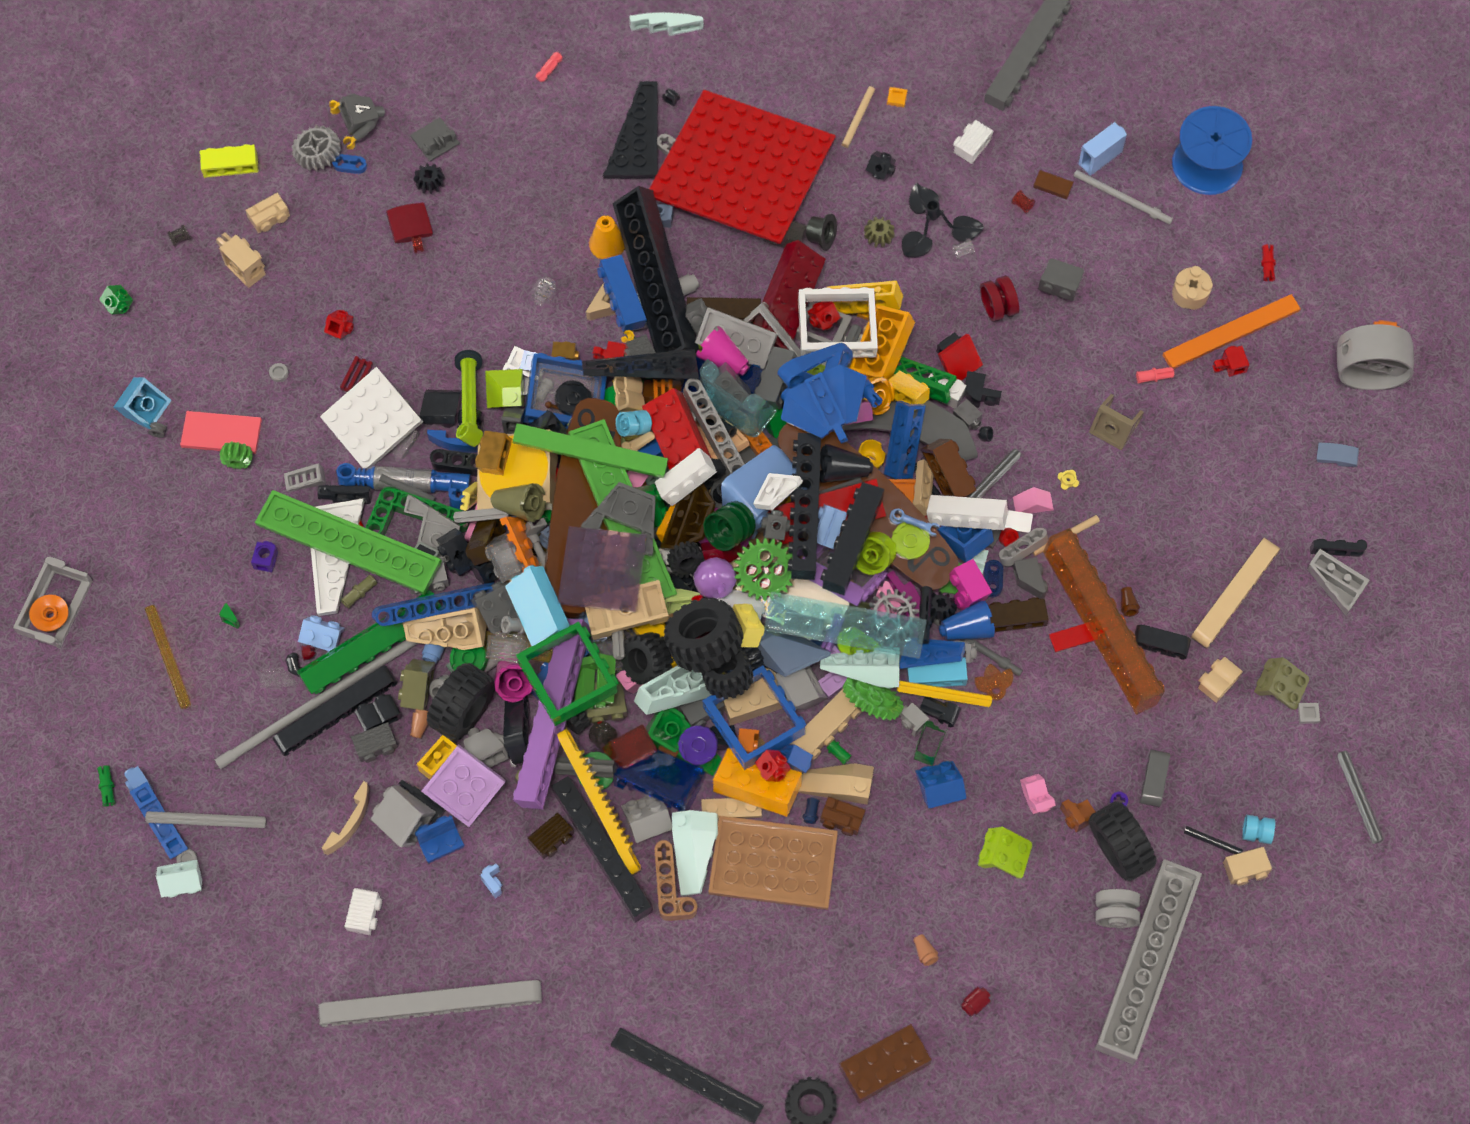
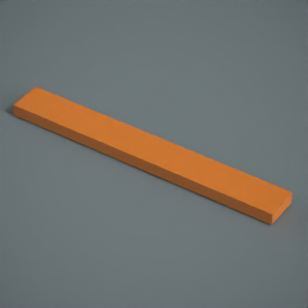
M1292 294L1165 351L1163 352V357L1169 367L1175 369L1299 312L1301 308Z

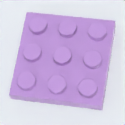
M458 744L425 785L422 792L470 827L506 780Z

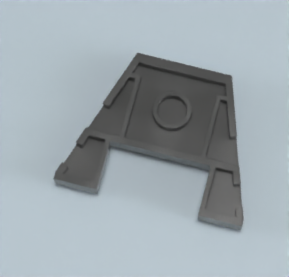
M619 482L587 520L582 523L580 529L597 535L603 518L610 519L642 532L635 551L651 557L654 539L655 496Z

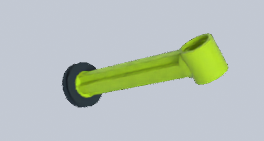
M463 350L457 353L454 359L455 367L462 372V424L456 431V437L471 447H475L483 437V432L478 429L476 424V371L482 367V356L474 350Z

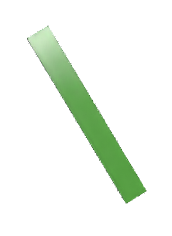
M518 423L516 424L512 441L513 444L664 478L668 458Z

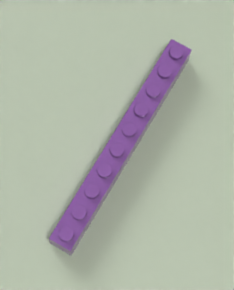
M567 619L570 626L579 621L581 626H586L590 633V626L584 620ZM579 635L553 647L552 658L548 664V673L543 687L557 710L571 704L586 648ZM539 700L537 714L533 720L534 725L528 739L527 751L524 753V762L519 772L517 788L514 790L513 800L522 808L543 809L560 746L557 733L564 730L566 721L554 726Z

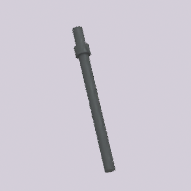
M936 619V621L933 623L937 626H940L938 622L939 620ZM959 639L961 641L975 642L977 651L998 663V666L1002 669H1007L1017 676L1022 674L1023 670L1012 664L1011 660L1007 657H1001L974 639Z

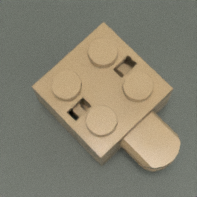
M224 232L222 238L218 237L216 239L225 265L248 288L266 275L261 255L258 251H253L244 238L240 239L237 235L231 238Z

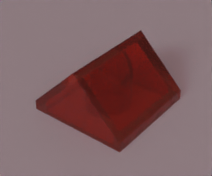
M642 724L602 747V751L625 769L657 752V748Z

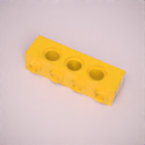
M897 281L827 287L831 289H841L843 287L850 289H859L861 287L874 288L875 305L900 310L903 294ZM831 301L834 303L837 311L843 314L869 312L868 301Z

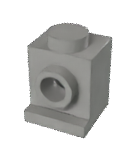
M913 703L908 707L905 705L900 713L902 725L908 730L911 728L914 737L923 730L926 721H929V717Z

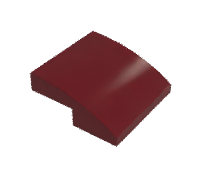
M424 202L402 205L386 211L395 243L412 242L414 238L432 236L433 231Z

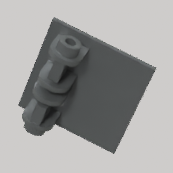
M441 117L410 135L429 161L460 144L455 137L456 133L454 130L450 131Z

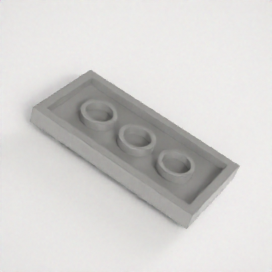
M708 307L695 343L701 345L714 329L718 331L717 327L720 326L743 353L749 364L765 369L768 354L772 352L778 333Z

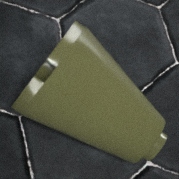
M536 483L495 490L490 499L495 509L528 522L539 520L546 506V501H543L542 494L545 495L542 486Z

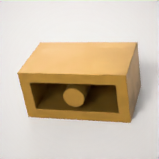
M485 431L484 436L480 440V451L475 459V467L482 473L503 476L512 439L506 433Z

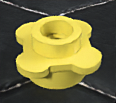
M1067 470L1058 474L1063 490L1079 485L1074 470Z

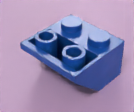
M944 761L935 766H925L915 770L922 796L928 809L967 799L963 777L953 761Z

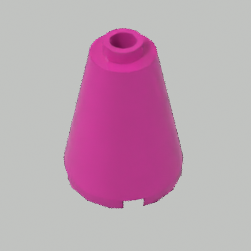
M718 326V331L714 329L701 344L703 349L701 352L698 350L696 356L717 367L726 362L738 376L740 374L743 376L749 369V361L724 329Z
M504 658L498 662L494 680L497 694L503 700L509 702L523 700L527 694L531 693L532 686L519 663L509 658Z

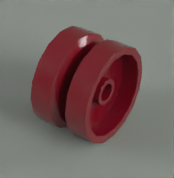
M1007 275L996 278L995 283L990 280L980 284L981 300L992 322L1003 319L1004 314L1009 317L1019 313L1018 296L1012 281Z

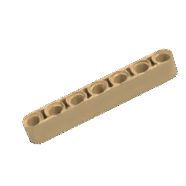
M1263 538L1191 636L1192 639L1206 648L1210 646L1209 644L1219 634L1220 629L1225 626L1231 614L1242 603V599L1247 596L1252 586L1261 577L1263 571L1273 561L1274 556L1278 554L1280 550L1278 546Z

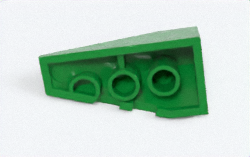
M675 708L656 712L640 740L658 750L659 746H662L675 753L679 751L678 742L682 733L691 725L685 720V716ZM680 752L678 753L679 761L711 776L714 775L722 760L716 753L711 761L701 765H694L682 758Z

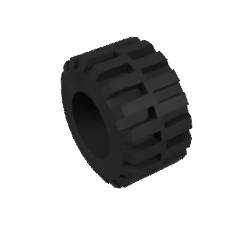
M649 632L628 638L626 643H624L625 657L621 660V663H623L622 668L623 671H626V676L631 677L632 682L644 685L672 669L671 663H673V658H671V653L664 637H660V634Z
M741 648L738 649V653L735 657L732 656L731 661L727 664L724 663L720 668H713L708 672L701 671L707 691L719 699L721 697L724 699L732 697L733 699L738 694L741 696L744 694V690H748L750 688L749 685L753 682V671L749 658ZM733 670L730 673L722 674L725 671Z
M807 1077V1080L802 1078L797 1084L794 1083L791 1089L787 1092L785 1100L786 1117L791 1121V1124H831L837 1110V1097L834 1095L833 1088L829 1087L826 1081L821 1082L820 1078L814 1080L812 1077ZM809 1094L818 1096L823 1102L822 1112L815 1116H808L802 1113L799 1109V1101L803 1096Z

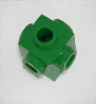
M121 285L107 286L99 299L111 315L126 313L133 301Z

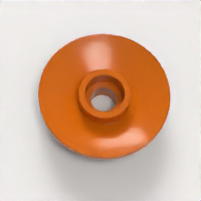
M44 595L32 604L29 617L35 628L44 632H51L64 625L68 618L69 610L66 602L57 595ZM50 613H54L51 618H48Z

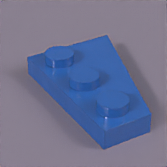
M908 637L899 665L900 669L960 662L965 652V642L929 639L930 642L928 644H919L917 642L918 638Z

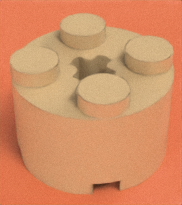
M1198 266L1182 270L1177 275L1173 286L1172 295L1174 301L1180 307L1191 310L1203 307L1209 298L1213 286L1210 276Z

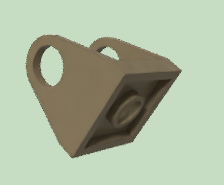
M1110 394L1099 407L1089 433L1122 451L1141 421L1144 411L1140 410L1131 420L1109 408L1115 395Z

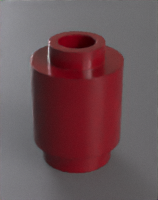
M976 987L963 999V1003L960 1006L972 1017L974 1014L977 1015L991 1002L989 999L991 995L984 987L981 989Z

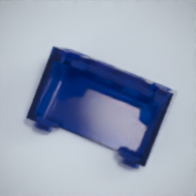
M644 740L635 741L613 775L615 787L623 790L625 786H628V790L632 791V789L640 791L666 803L668 808L673 806V808L678 810L677 812L690 810L706 778V773L703 771L704 768L702 766L689 764L651 747Z

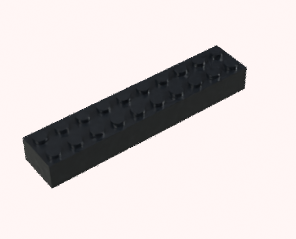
M637 186L612 204L642 309L647 319L646 323L656 353L695 349L696 354L699 346L695 343L696 336L693 326L685 317L686 302L653 190Z

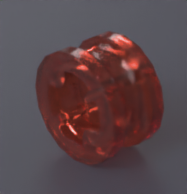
M421 235L418 238L412 237L414 253H417V251L424 252Z

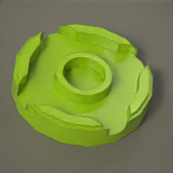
M905 522L901 523L892 535V540L896 543V554L908 560L923 556L929 548L930 535L923 529Z

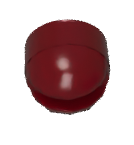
M301 645L303 661L315 657L316 652H314L315 648L312 645Z

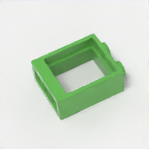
M599 653V657L601 659L605 658L608 663L609 669L607 670L610 675H615L616 659L611 655ZM591 656L585 657L582 660L575 686V701L594 691L596 669L597 689L607 684ZM614 695L586 709L585 711L594 709L595 707L605 708L607 704L614 703Z

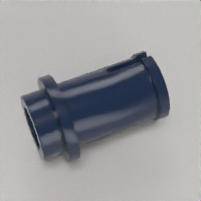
M807 798L805 814L802 816L805 823L815 824L818 820L819 799Z

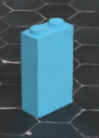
M531 565L526 567L522 574L513 577L511 582L505 587L530 644L533 646L570 625L544 567Z

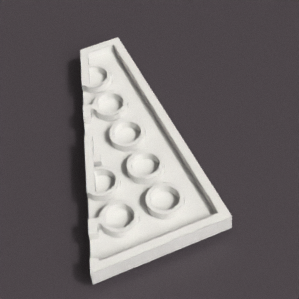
M364 499L316 506V508L359 525L365 501ZM311 548L317 615L336 614L339 610L349 563Z

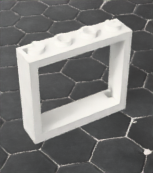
M874 288L799 289L798 308L801 356L837 343L847 344L853 352L852 358L877 356ZM868 301L871 342L807 343L805 302Z

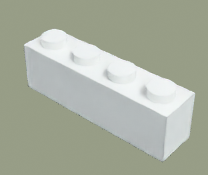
M931 495L927 508L928 521L930 523H937L939 526L1004 530L1008 516L1007 500Z

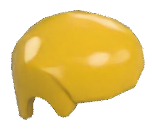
M874 439L865 440L860 444L858 452L869 458L870 462L877 469L880 468L884 463L886 455L882 449V444Z

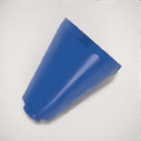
M978 601L941 621L939 626L941 637H945L946 640L987 639L994 637L995 628L994 623L991 624L990 621L992 615L986 601Z

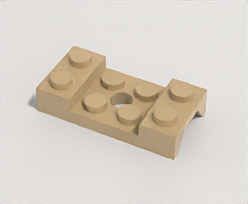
M659 580L583 599L593 640L612 636L613 632L649 623L651 626L667 622L669 619ZM625 604L631 606V610L628 613H623L620 610Z

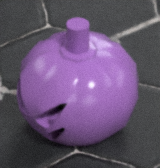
M710 558L703 561L697 567L694 573V585L699 594L705 598H723L732 592L737 581L734 578L736 572L733 570V565L725 559Z

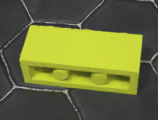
M245 144L238 147L227 146L219 149L208 148L200 150L201 170L204 178L258 172L255 145Z

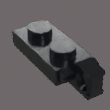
M319 485L317 492L318 499L333 500V503L364 499V504H370L372 498L370 486Z

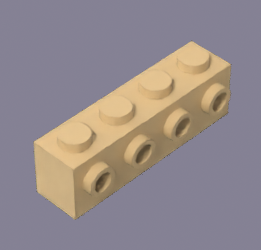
M842 689L805 726V735L793 741L790 745H797L812 754L813 760L816 759L821 753L820 749L824 745L828 746L835 739L834 735L838 731L840 733L843 732L851 718L856 719L862 712L861 708L855 707V703L849 702L850 698L845 697L846 693Z

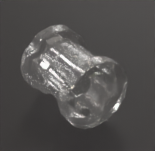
M969 238L958 245H951L956 260L967 254H975L973 243Z

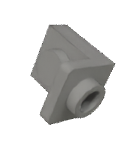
M951 640L965 642L966 663H971L973 659H976L977 647H975V642Z

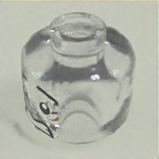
M548 277L537 279L530 291L533 301L538 305L550 304L557 293V286L555 281Z

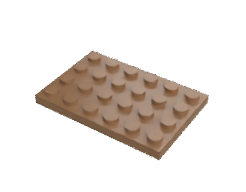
M719 816L718 836L715 842L708 894L828 910L838 831Z

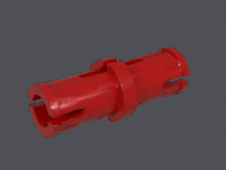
M1268 244L1262 246L1263 260L1261 261V266L1263 267L1264 281H1267V278H1269V281L1275 280L1274 266L1276 265V260L1274 259V246L1270 244L1269 249Z

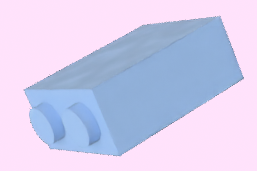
M1114 122L1082 146L1078 164L1090 176L1123 152L1127 136L1124 128Z

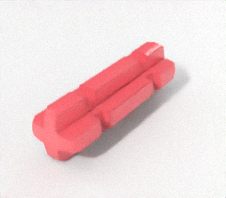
M553 53L550 57L551 59L536 74L538 81L544 82L548 77L547 75H550L556 68L557 63H560L563 58L560 53Z

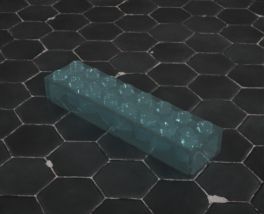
M771 591L764 631L920 659L927 620Z

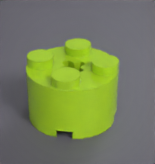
M870 532L856 567L868 575L881 573L893 563L896 556V543L884 533Z

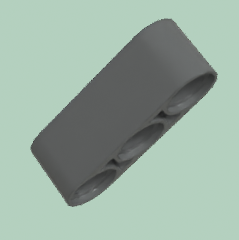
M1151 749L1140 803L1160 808L1170 753Z

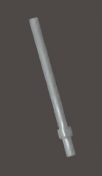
M1078 170L1074 173V177L1149 214V217L1155 220L1159 219L1169 225L1173 221L1172 217L1162 213L1156 207L1152 208Z

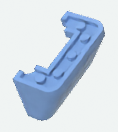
M776 445L769 447L727 476L721 485L722 506L731 501H738L746 505L753 513L756 522L755 531L761 527L762 517H766V512H768L766 509H757L753 504L768 474H796V468H792V461Z

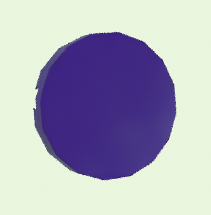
M694 725L682 733L678 742L679 752L682 758L691 764H705L716 755L718 739L715 733L708 727Z

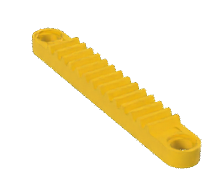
M568 729L562 730L557 733L558 739L622 861L631 875L641 871V866L631 848L633 842L627 841L630 836L624 835L626 828L620 827L622 821L616 820L618 813L612 812L614 806H609L611 800L605 799L607 793L601 791L603 785L597 784L600 779L594 778L595 771H590L592 764H587L588 757L582 756L585 751L579 750Z

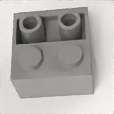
M810 666L786 677L779 673L775 674L777 685L783 688L786 700H790L796 709L809 710L827 698Z
M649 793L643 798L630 800L621 806L636 843L672 830V822L668 810L659 794L654 793L652 795Z

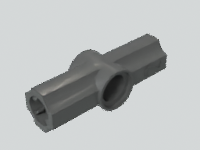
M568 757L556 758L554 765L555 774L576 775L578 777ZM588 757L586 763L592 764L590 771L596 772L594 776L615 777L616 760H601Z

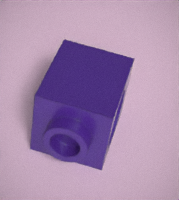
M269 541L256 543L251 561L255 570L273 572L278 555L276 545ZM269 553L267 558H261L263 554Z

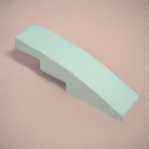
M646 13L629 16L631 31L649 27L650 33L668 30L670 36L703 29V17L689 14Z

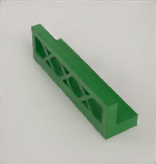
M901 356L899 360L901 365L896 367L894 374L896 375L899 370L905 374H910L915 380L925 383L930 388L929 398L947 404L951 399L949 390L957 380L956 376ZM914 367L917 368V371L907 372L906 369ZM931 373L933 377L924 378L922 375ZM941 379L949 380L946 385L938 383V380Z

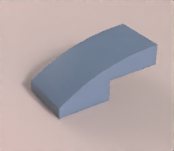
M1319 443L1317 462L1357 467L1359 448L1342 444Z

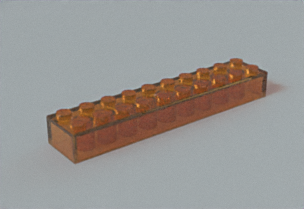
M1070 528L1050 536L1043 553L1081 620L1086 624L1097 648L1135 714L1137 715L1156 706L1165 692L1164 685L1157 679L1153 666L1147 662L1144 650L1136 643L1134 633L1128 629L1124 616L1117 610L1115 600L1110 598L1105 583L1098 577L1097 569L1088 560L1087 552L1081 548L1078 536Z

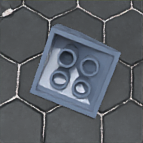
M765 629L758 646L764 657V665L784 677L831 656V652L801 635L775 629Z

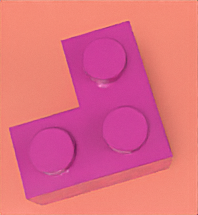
M974 559L955 567L949 573L952 585L958 589V592L954 595L955 604L961 610L978 601H985L992 593Z

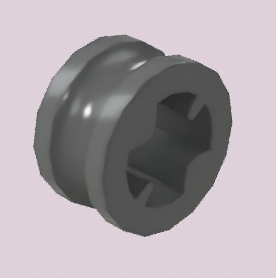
M158 422L150 423L151 429L148 430V434L163 438L167 427Z

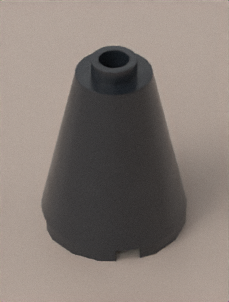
M830 444L822 446L820 453L822 471L820 470V482L864 478L872 473L873 463L870 462L869 458Z

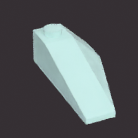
M900 647L874 648L873 652L866 653L863 650H857L853 655L846 653L831 654V656L820 661V669L878 687H899Z
M693 810L673 812L672 833L681 896L701 894L707 874L709 858L712 857L714 840L718 836V814Z

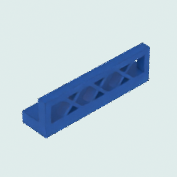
M896 401L884 469L885 475L895 479L913 478L926 405ZM918 409L917 416L913 418L914 410ZM914 428V434L910 437V432ZM911 446V452L907 455V449ZM908 464L907 473H903L904 467Z

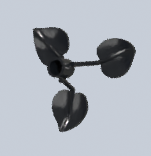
M916 183L910 193L909 206L916 214H922L926 211V223L923 234L918 231H911L903 237L901 243L903 255L916 258L927 254L931 250L932 239L925 236L927 235L929 221L937 220L940 216H942L950 228H953L952 236L961 242L974 239L983 231L984 225L969 216L954 218L952 225L945 216L944 211L940 210L937 193Z

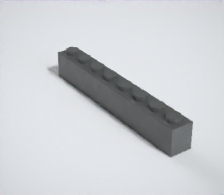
M1044 0L987 90L985 103L1001 111H1004L1006 106L1010 107L1014 99L1012 96L1014 93L1018 94L1022 87L1021 82L1023 80L1026 81L1030 74L1029 69L1031 66H1036L1039 59L1038 55L1040 53L1043 54L1047 47L1046 42L1053 39L1055 28L1061 26L1064 19L1062 18L1063 15L1069 13L1072 7L1070 0Z

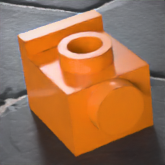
M739 728L738 740L747 754L758 748L759 730Z

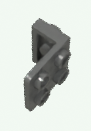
M1050 259L1044 274L1041 276L1038 290L1073 301L1084 270L1056 259Z
M498 581L491 585L492 589L486 592L483 589L475 593V598L471 599L473 606L478 607L492 634L502 630L501 622L504 616H510L511 618L519 617L505 587L509 582L502 583V581Z

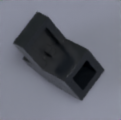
M967 371L965 398L977 408L980 407V402H984L988 406L999 405L1002 391L983 388L986 374Z

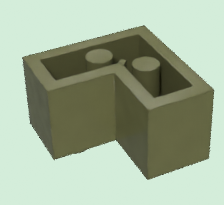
M412 659L409 664H406L400 676V681H403V686L398 694V700H401L400 707L418 710L425 709L428 703L429 686L434 679L436 662Z

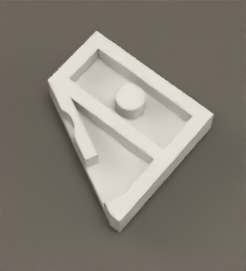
M769 473L753 503L757 509L773 510L802 484L801 477Z

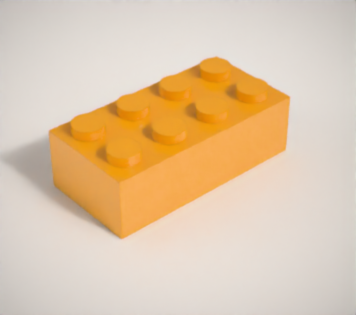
M876 304L877 356L855 357L849 368L866 375L867 378L883 377L889 380L894 375L915 321L909 312ZM869 322L860 342H871Z
M730 748L727 749L713 778V792L788 817L802 785V773L790 769L786 777L779 782L766 781L761 776V772L756 764L744 770Z

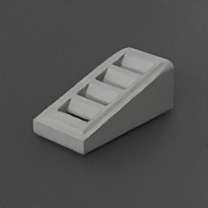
M319 463L284 473L287 492L326 485L324 467ZM307 474H310L311 480H308ZM300 475H302V479H303V482H302V483H300V478H299ZM291 477H295V485L292 484Z

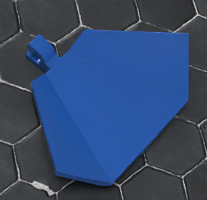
M839 364L823 373L820 372L804 380L803 383L787 390L781 420L821 439L835 430L841 444L849 441L842 426L857 422L867 376Z

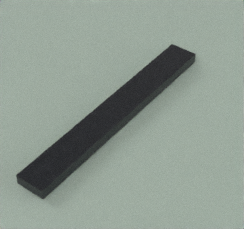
M621 1027L610 1044L614 1049L752 1124L756 1123L764 1108V1105Z

